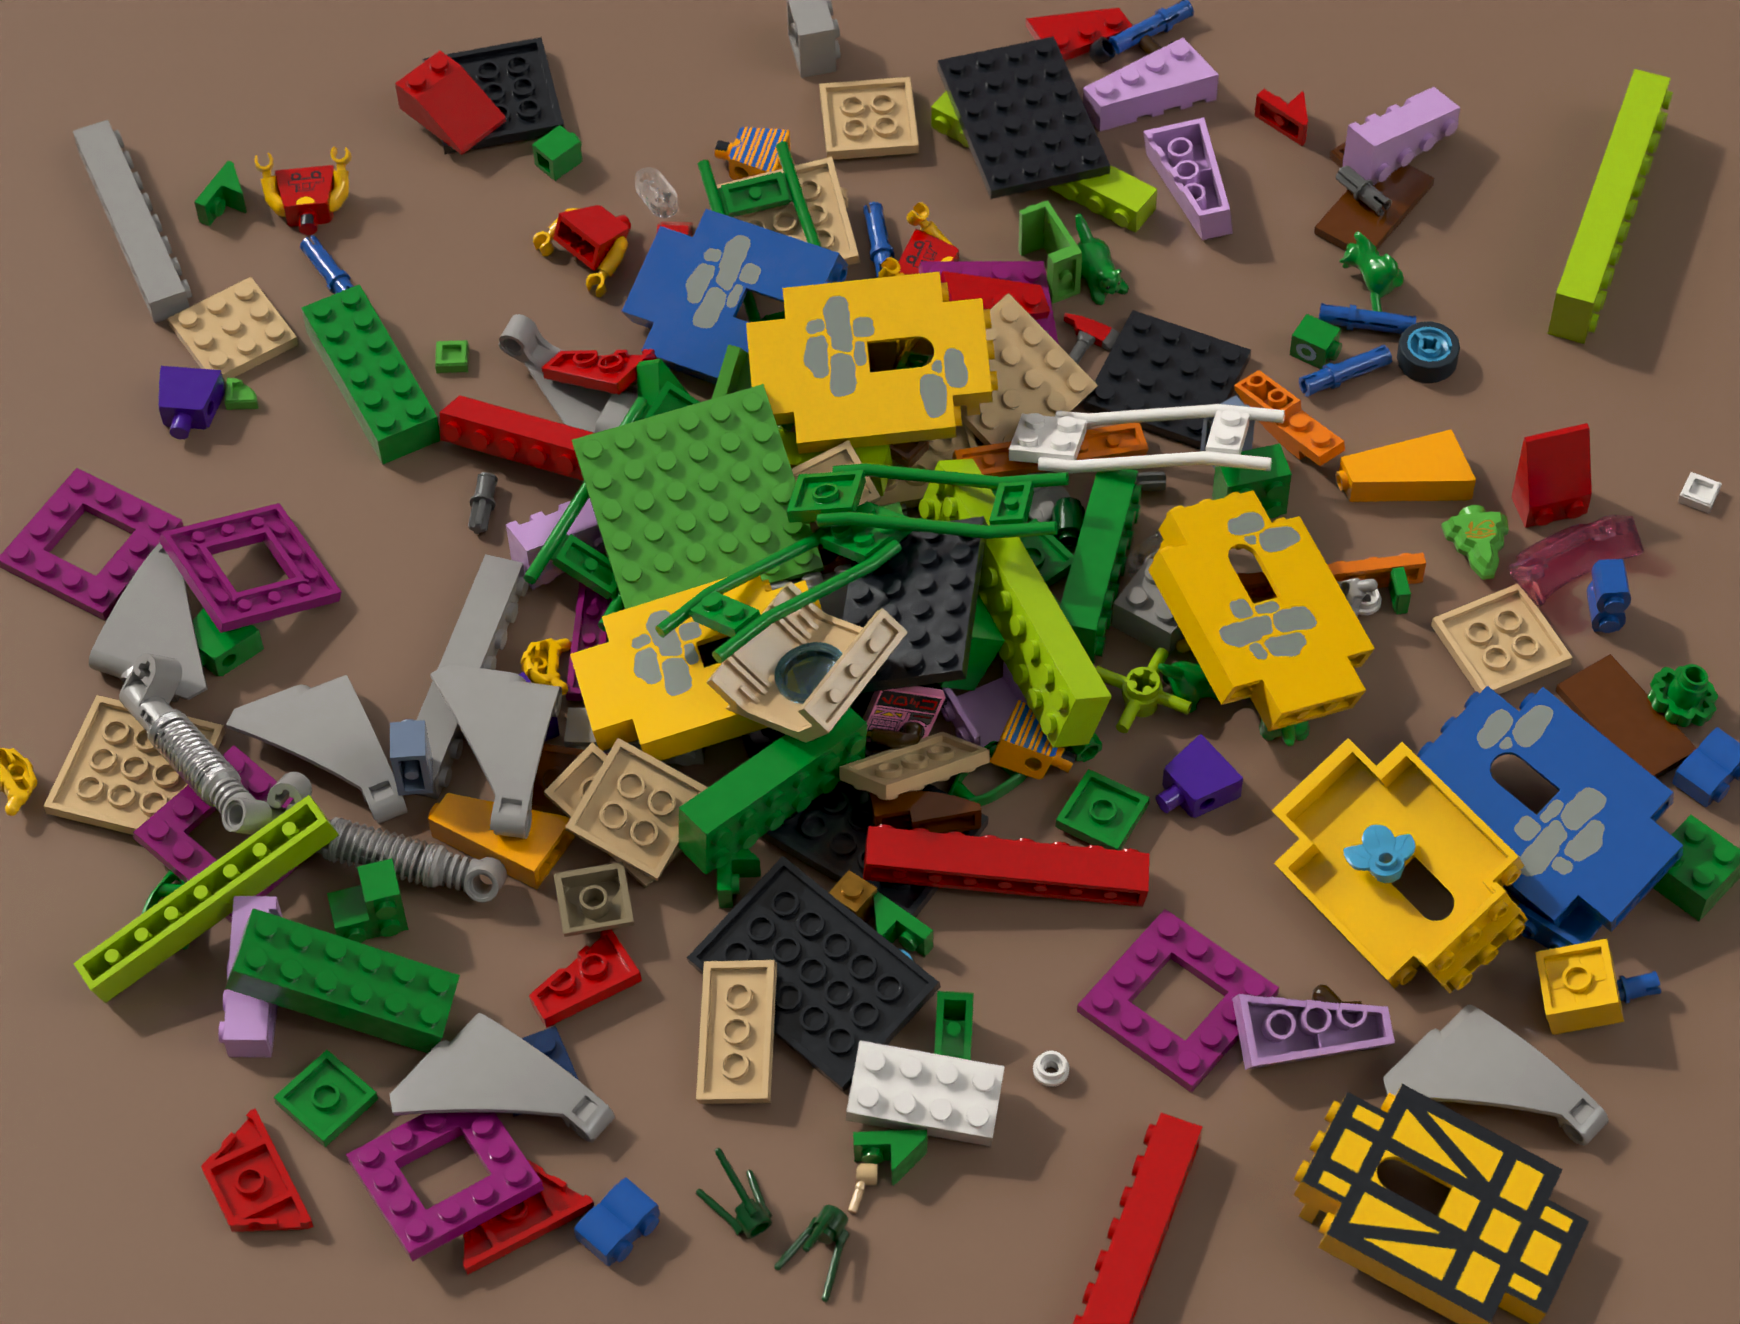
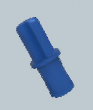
M1656 971L1628 978L1620 975L1619 980H1617L1620 1001H1624L1625 1004L1630 1003V999L1661 994V988L1658 987L1660 986V981Z

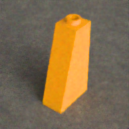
M1452 429L1343 456L1340 460L1339 471L1335 474L1338 488L1341 491H1345L1349 502L1470 500L1473 497L1476 478Z
M447 793L440 803L437 802L433 805L428 815L432 837L475 859L480 860L485 857H492L499 860L505 866L507 875L535 889L539 888L575 838L572 833L565 830L570 818L562 815L532 810V821L528 838L522 839L495 835L494 830H490L494 804L492 801Z

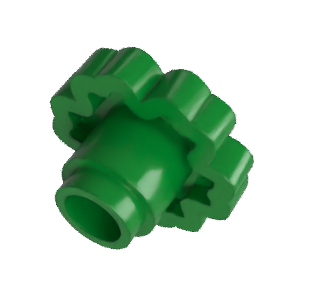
M1688 664L1679 666L1676 670L1663 667L1661 671L1655 673L1650 682L1651 690L1648 694V699L1651 702L1652 708L1657 712L1665 713V719L1670 723L1681 727H1688L1690 723L1703 726L1707 721L1711 720L1716 711L1715 703L1718 699V694L1715 691L1714 685L1708 681L1707 672L1698 665Z

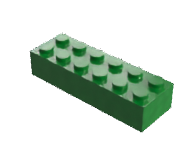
M360 284L301 307L308 336L382 465L441 441L436 413Z
M1138 470L1099 471L1096 473L1060 604L1063 614L1093 665L1095 664L1096 656L1102 657L1106 644V637L1104 635L1106 629L1110 630L1113 615V610L1111 609L1120 591V583L1118 582L1120 576L1125 574L1127 565L1126 552L1131 550L1134 531L1132 529L1134 524H1138L1141 511L1139 503L1143 485L1137 484Z
M849 707L832 730L821 737L806 743L785 734L679 807V849L705 875L716 867L721 868L725 866L731 857L741 849L752 847L758 838L766 832L776 830L783 824L786 818L796 811L801 812L805 810L811 801L819 795L832 791L837 783L841 781L840 766L865 758L867 722Z
M253 908L245 925L225 989L429 1053L443 1037L460 975Z

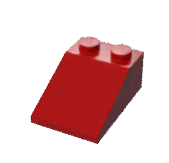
M441 50L395 83L399 109L461 155L506 122L504 114L464 68Z
M1580 424L1524 437L1511 496L1524 527L1544 526L1553 521L1566 518L1575 519L1587 514L1592 496L1590 428L1588 424Z

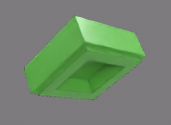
M468 340L436 341V373L468 372Z

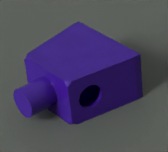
M172 366L160 367L159 412L163 425L171 427L170 435L172 437L183 440L189 437L190 429L205 430L209 428L226 392L221 370Z
M1200 734L1165 766L1162 780L1165 790L1156 795L1155 799L1160 809L1165 813L1180 805L1190 817L1196 818L1240 798L1243 777Z

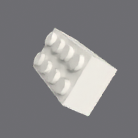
M859 1041L846 1121L895 1130L927 1129V1135L991 1146L1005 1066Z

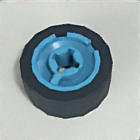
M1427 321L1413 324L1401 335L1397 351L1398 366L1406 376L1414 381L1437 383L1445 380L1456 369L1460 352L1459 339L1450 328L1440 323Z

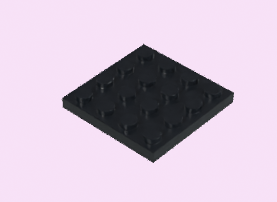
M542 37L446 54L464 68L506 117L505 123L469 150L542 137L559 125L564 128ZM442 141L444 154L457 152Z
M1132 310L1095 380L1098 386L1084 400V410L1102 413L1221 404L1230 399L1234 391V385L1239 382L1251 358V349ZM1203 418L1140 422L1142 430L1201 449Z

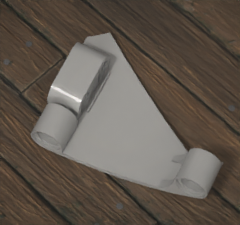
M513 315L499 338L498 345L500 349L525 364L565 425L594 433L617 427L621 424L638 397L637 379L620 394H611L605 391L544 379L541 368L558 352L564 350L553 346L544 339L536 324L527 316Z
M159 542L139 567L114 606L91 650L89 667L120 678L125 683L135 662L141 655L154 654L175 658L182 666V679L171 701L178 702L180 697L190 700L208 690L196 639L185 579Z
M447 664L432 672L430 676L460 726L495 795L490 830H494L495 835L527 839L532 821V796L536 773L551 717H558L560 712L562 688L560 686L526 682L522 676L512 672Z
M347 675L312 688L307 685L293 686L240 706L233 710L226 723L228 729L280 748L360 789L364 801H367L374 821L376 820L378 824L408 812L403 796H398L393 772Z
M1466 1005L1441 1031L1433 1029L1428 1032L1383 1077L1387 1095L1389 1092L1396 1095L1401 1085L1404 1084L1434 1101L1497 1106L1556 1116L1559 1127L1563 1128L1566 1135L1575 1143L1584 1146L1599 1133L1609 1120L1603 1108L1563 1070L1523 1038L1473 1005Z
M477 1013L451 1042L447 1040L439 1042L390 1093L394 1116L454 1112H500L559 1116L564 1120L567 1127L571 1126L581 1138L588 1142H593L615 1118V1114L604 1101L564 1068L507 1028L481 1013Z

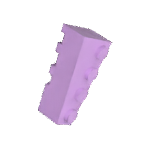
M1238 994L1232 998L1245 1070L1381 1048L1395 1043L1388 1007L1329 1003L1315 1000H1294L1280 997H1259Z

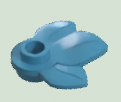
M1374 824L1364 830L1362 835L1363 844L1346 847L1343 851L1344 857L1351 867L1360 871H1370L1379 882L1391 883L1401 877L1405 868V861L1414 855L1416 845L1411 834L1394 837L1391 830L1386 826Z

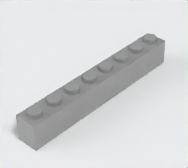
M108 120L74 130L73 134L78 152L154 323L166 320L189 308L188 298L192 297L189 284L186 279L180 280L179 278L182 275L179 262L176 257L171 259L169 254H172L167 236L161 237L159 234L163 232L157 214L151 215L149 212L153 210L147 192L143 194L140 192L143 189V185L138 172L132 173L130 170L134 168L128 150L124 152L121 150L124 147V143L119 130L113 131Z
M485 554L438 669L447 664L495 670L498 650H503L506 645L509 623H514L516 620L520 596L524 597L528 590L529 583L523 578L525 571L522 562ZM432 681L416 721L425 720L433 757V793L418 795L438 799L442 788L448 787L452 775L451 766L454 759H459L461 756L464 734L438 688Z

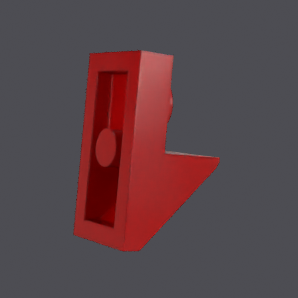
M1266 89L1256 95L1254 116L1300 146H1303L1306 143L1308 128L1304 91L1299 93L1289 103H1286L1281 97L1272 94Z

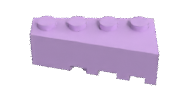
M1181 38L1083 87V104L1092 124L1099 131L1137 122V117L1151 115L1155 117L1162 115L1164 110L1179 106L1180 109L1192 107L1195 101L1205 99L1207 103L1217 100L1219 74L1184 38Z
M1432 87L1408 98L1402 107H1399L1397 104L1388 107L1386 113L1380 117L1374 113L1367 116L1365 119L1366 123L1359 125L1357 122L1348 125L1343 167L1346 165L1351 167L1365 180L1370 179L1373 185L1386 180L1399 167L1408 165L1414 157L1423 151L1430 150L1436 142L1445 136L1452 135L1459 125L1460 107L1438 89Z
M1199 118L1145 130L1144 139L1147 157L1200 238L1205 240L1233 234L1230 207L1205 119Z
M589 498L568 530L567 535L572 534L600 553H604L606 549ZM570 501L560 504L557 512L544 515L541 511L530 515L529 522L519 525L517 521L506 524L511 560L522 562L525 573L567 509ZM550 560L536 583L529 584V586L533 590L542 584H548L555 577L564 573V571L552 564L553 561Z
M234 896L227 978H229L240 940L252 909L255 908L282 917L277 896ZM228 989L224 990L223 1010L225 1011L224 1022L221 1021L219 1024L218 1036L219 1042L225 1045L228 1057H272L278 1005Z

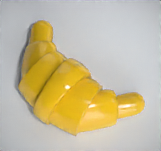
M549 638L538 642H531L521 658L522 671H524L532 683L560 686L562 688V695H565L568 692V685L560 679V674L558 673L559 657L562 652L571 649V641L567 638L559 640Z
M0 748V791L5 793L8 799V803L5 806L6 814L14 816L31 796L33 789L37 786V779L33 771V765L28 758H24L14 748Z

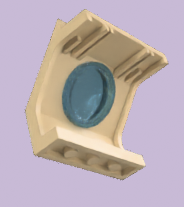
M792 582L785 584L764 612L803 592ZM811 603L767 627L722 662L706 683L729 704L726 708L727 710L807 743L832 730L908 632L884 608L876 611L863 628L826 614L814 603Z

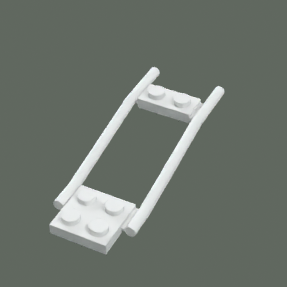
M1211 404L1102 413H1078L1057 410L1055 417L1043 416L1039 413L1022 414L1009 447V460L1038 463V470L1068 473L1202 464L1271 471L1272 458L1241 455L1248 431L1249 420L1284 423L1285 410ZM1214 417L1206 444V451L1076 460L1086 433V426Z

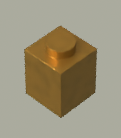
M848 870L829 893L864 922H867L874 914V895L877 893V888Z

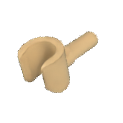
M862 1163L857 1167L855 1191L848 1212L852 1214L857 1213L865 1185H877V1164Z

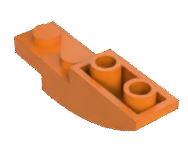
M1257 370L1234 385V389L1243 403L1250 407L1285 410L1284 423L1259 422L1285 449L1299 460L1307 456L1316 464L1322 466L1345 451L1344 440L1305 413L1301 408V400L1262 371Z

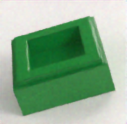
M1404 567L1392 568L1388 591L1394 613L1396 612V615L1406 614L1409 609L1411 591Z

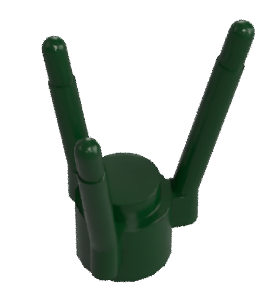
M716 1148L715 1154L742 1200V1203L735 1209L736 1218L702 1189H697L696 1194L731 1225L737 1236L745 1233L747 1238H754L771 1226L772 1220L770 1218L772 1214L765 1204L753 1171L748 1170L746 1175L755 1200L749 1198L722 1149Z
M824 1205L818 1216L813 1217L805 1231L774 1266L775 1270H780L804 1243L803 1251L809 1252L817 1240L826 1245H830L835 1241L836 1244L822 1294V1301L827 1302L833 1288L844 1244L850 1235L845 1230L849 1222L848 1216L835 1206Z

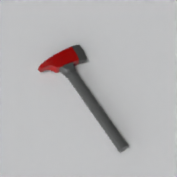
M1069 313L1064 314L1063 320L1073 326L1075 334L1078 336L1077 342L1069 354L1077 364H1079L1086 350L1092 344L1102 347L1107 351L1112 350L1120 335L1118 331L1090 318Z

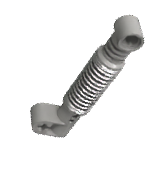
M154 654L141 655L135 662L120 691V702L147 731V738L154 748L176 770L197 796L208 806L216 807L222 814V822L225 829L230 832L255 834L272 821L271 807L265 801L256 800L242 785L241 777L236 769L218 752L184 713L173 709L169 705L182 679V666L180 662L171 657Z
M299 772L286 773L270 789L267 803L271 807L272 821L306 796L312 795L311 783L305 775ZM290 797L293 798L287 808L281 807ZM335 817L329 820L339 836L316 852L320 853L325 860L333 861V863L340 859L341 865L347 861L349 867L355 863L356 869L360 865L392 858L396 877L400 875L402 881L408 877L410 883L415 878L417 885L422 880L424 887L427 886V888L433 889L437 886H444L446 883L447 888L450 889L455 885L456 890L461 891L463 888L465 893L478 902L492 900L507 879L505 866L495 858L485 857L480 860L473 858L470 862V857L464 856L462 859L460 854H455L453 857V853L449 852L443 845H437V843L434 844L433 842L428 844L426 840L420 843L418 838L414 840L411 836L405 838L403 834L399 836L396 832L390 834L388 830L384 832L381 828L375 830L373 826L367 828L366 824L360 826L358 822L352 824L346 818L343 820V818ZM479 875L489 877L492 884L484 883Z

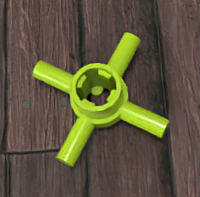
M1157 648L1147 667H1137L1131 670L1127 677L1100 666L1096 667L1104 683L1122 689L1125 709L1115 726L1119 732L1128 733L1136 717L1142 718L1154 714L1158 704L1186 715L1189 714L1192 702L1163 691L1162 681L1158 675L1160 673L1158 665L1165 663L1168 658L1169 652L1166 649Z

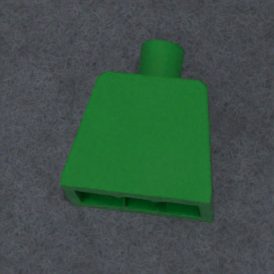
M204 608L193 620L202 666L206 667L216 676H224L264 649L260 631L254 625L220 633Z

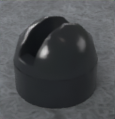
M1103 36L1094 41L1090 46V58L1096 63L1102 64L1115 57L1113 45Z

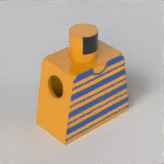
M742 127L739 129L734 143L722 140L717 141L715 158L728 161L729 177L732 180H739L782 169L776 144L783 141L787 142L791 152L790 130Z
M1018 700L1006 722L990 762L1039 780L1043 779L1050 764L1068 773L1077 754L1063 747L1053 748L1046 734L1043 733L1033 711L1025 702Z

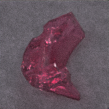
M1613 514L1604 516L1589 524L1580 523L1534 543L1516 556L1517 562L1509 565V571L1513 579L1534 604L1540 607L1559 588L1591 572L1593 565L1598 560L1627 559L1644 553V549L1633 516Z

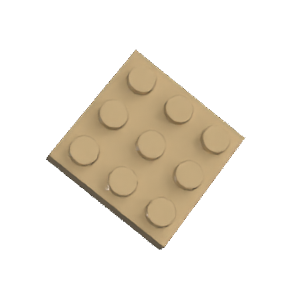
M910 77L819 84L827 158L832 157L835 160L919 153Z
M252 277L168 318L171 329L201 369L221 370L224 382L227 381V378H234L299 345L297 336Z
M1521 582L1432 619L1431 626L1474 690L1479 693L1486 686H1489L1499 695L1571 665L1573 657Z
M617 738L567 823L565 830L658 881L679 845V807L708 787Z

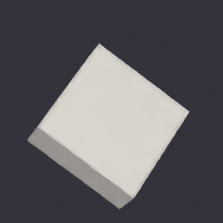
M1691 472L1680 493L1678 502L1709 514L1720 492L1722 483Z

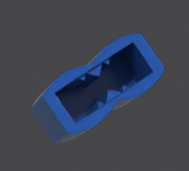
M1623 559L1598 560L1592 567V581L1586 590L1591 624L1594 632L1612 633L1619 631L1624 626L1626 621L1625 610L1631 603L1627 571Z
M1715 728L1679 766L1675 772L1672 784L1704 807H1707L1713 801L1719 803L1730 789L1728 784L1734 778L1738 781L1740 780V743L1720 728Z
M626 1177L617 1183L602 1201L578 1222L574 1228L576 1239L606 1266L612 1265L615 1261L621 1262L631 1253L633 1249L632 1243L642 1235L648 1236L659 1223L658 1217L660 1216L659 1206Z

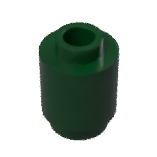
M1064 497L1059 499L1052 509V521L1057 522L1058 528L1057 535L1053 536L1066 548L1077 546L1085 516V509L1080 500L1073 497Z

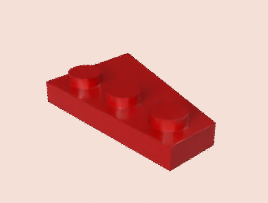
M1119 7L1026 18V28L1035 40L1054 36L1064 61L1090 52L1091 44L1103 36L1109 40V37L1115 36L1133 26Z
M942 271L941 283L947 282L949 302L982 298L983 309H991L1009 293L1034 320L1048 318L1050 314V308L1041 285Z
M643 349L642 355H628L627 350H616L614 354L599 356L596 350L560 351L541 369L544 379L605 391L611 394H620L637 379L636 366L640 361L657 358L654 349Z
M612 929L600 932L601 938L590 947L584 946L577 953L578 958L568 967L559 968L529 994L530 1002L546 1028L642 981L640 971Z

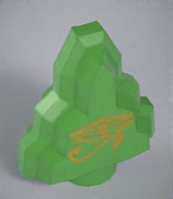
M1480 505L1467 506L1459 512V515L1443 522L1441 528L1446 540L1454 543L1458 553L1468 557L1470 567L1482 580L1493 579L1499 565L1498 552L1504 547V536L1509 531L1507 516L1502 515L1501 512H1486L1485 508Z

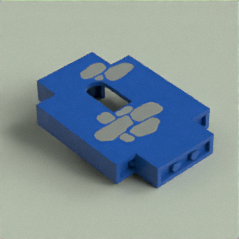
M705 209L693 237L660 226L623 306L622 312L631 322L651 329L641 352L643 349H654L656 358L662 359L668 368L716 385L728 344L740 347L749 353L746 323L750 322L736 318L748 290L784 302L783 288L844 282L848 272V264L838 252Z
M1486 686L1481 693L1478 691L1474 692L1464 704L1465 710L1457 718L1455 716L1449 718L1441 728L1440 732L1442 734L1434 743L1431 741L1427 742L1420 749L1417 757L1520 857L1525 865L1521 869L1520 877L1509 886L1504 885L1503 888L1527 908L1558 927L1579 905L1612 932L1683 856V844L1656 823L1673 804L1674 792L1544 687L1536 694L1533 692L1528 694L1519 706L1520 711L1489 686ZM1508 754L1517 756L1558 789L1559 792L1536 815L1492 777L1490 772L1491 765L1498 757Z

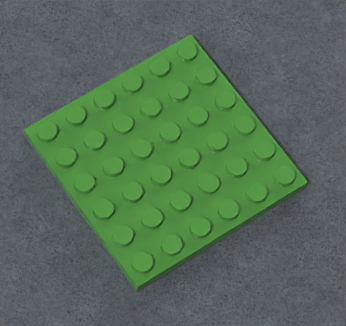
M764 384L572 440L624 609L729 577L812 534L810 523H789L786 511L796 481ZM815 547L760 576L762 581L769 579L770 584L784 580H794L806 574L824 571V566L818 548Z

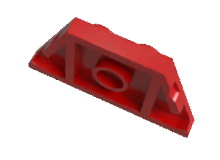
M256 1108L250 1110L246 1115L247 1120L235 1134L231 1132L222 1142L220 1149L212 1153L201 1166L203 1174L231 1231L302 1230L314 1227Z
M528 1160L542 1181L544 1190L463 1234V1265L466 1274L469 1275L589 1212L594 1207L592 1198L586 1194L584 1196L570 1189L565 1181L556 1176L546 1174L543 1168Z

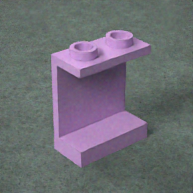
M1003 662V677L978 687L974 691H969L956 697L951 688L943 687L947 698V705H944L941 712L947 722H953L958 738L984 747L991 741H999L1017 701L1021 700L1026 704L1027 701L1018 685L1014 682L1007 665Z

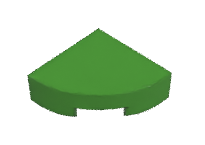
M227 378L225 393L226 410L258 409L255 391L243 384L240 379Z

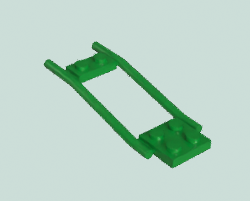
M783 141L776 144L784 173L776 172L721 185V188H717L709 160L698 162L697 165L712 211L730 217H738L789 205V202H793L807 242L822 247L807 207L787 142ZM747 291L742 303L749 322L785 319V311L765 315L764 318H761L752 291Z
M667 381L652 406L649 405L645 398L637 397L619 426L700 403V401ZM583 482L523 578L527 583L535 584L551 560L554 566L607 600L609 598L612 599L603 615L605 616L621 611L624 608L609 559L574 535H567L568 530L589 499L585 483ZM601 618V620L598 623V627L606 632L603 620Z
M867 463L833 466L832 472L799 474L786 513L789 523L802 522L809 524L817 521L818 527L855 525L984 539L1057 535L1056 521L1027 523L1034 496V488L1069 485L1068 472L999 477ZM865 477L997 489L989 526L858 513L857 508L866 483Z
M868 501L857 508L858 513L907 517ZM855 525L820 527L804 539L705 588L655 626V630L658 635L665 637L688 618L692 617L693 621L731 637V639L712 653L714 659L718 663H722L771 624L877 570L902 550L899 542L913 531ZM820 544L826 550L859 563L763 614H760L758 609L723 595Z

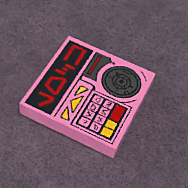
M921 686L875 691L863 716V720L867 722L866 742H871L873 728L903 732V725L907 721L921 724L922 731L920 736L922 738L928 737L946 698L944 691Z

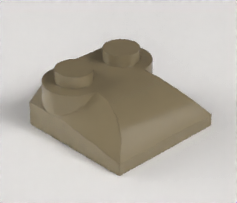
M623 862L553 873L564 937L634 925Z

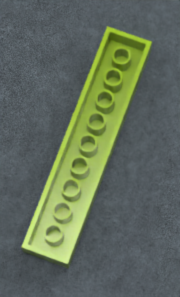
M1634 69L1556 292L1547 333L1549 335L1585 344L1588 333H1595L1600 315L1595 314V312L1599 313L1600 309L1603 310L1608 291L1603 289H1608V286H1611L1616 269L1612 268L1611 265L1615 266L1619 263L1623 250V245H1619V243L1626 241L1631 223L1626 221H1631V218L1633 219L1635 216L1638 200H1634V198L1641 197L1646 182V178H1643L1642 175L1646 176V174H1649L1654 157L1650 156L1649 153H1656L1661 134H1657V131H1663L1667 121L1668 113L1663 112V109H1669L1673 92L1668 91L1671 79L1669 77Z
M973 459L939 460L935 468L938 471L982 475ZM929 483L923 499L920 501L918 510L923 519L954 521L984 516L989 526L995 495L988 488ZM1020 538L986 539L978 595L981 597L1005 640L999 650V655L1007 665L1014 682L1020 688L1028 707L1033 711L1052 747L1087 745L1112 696Z

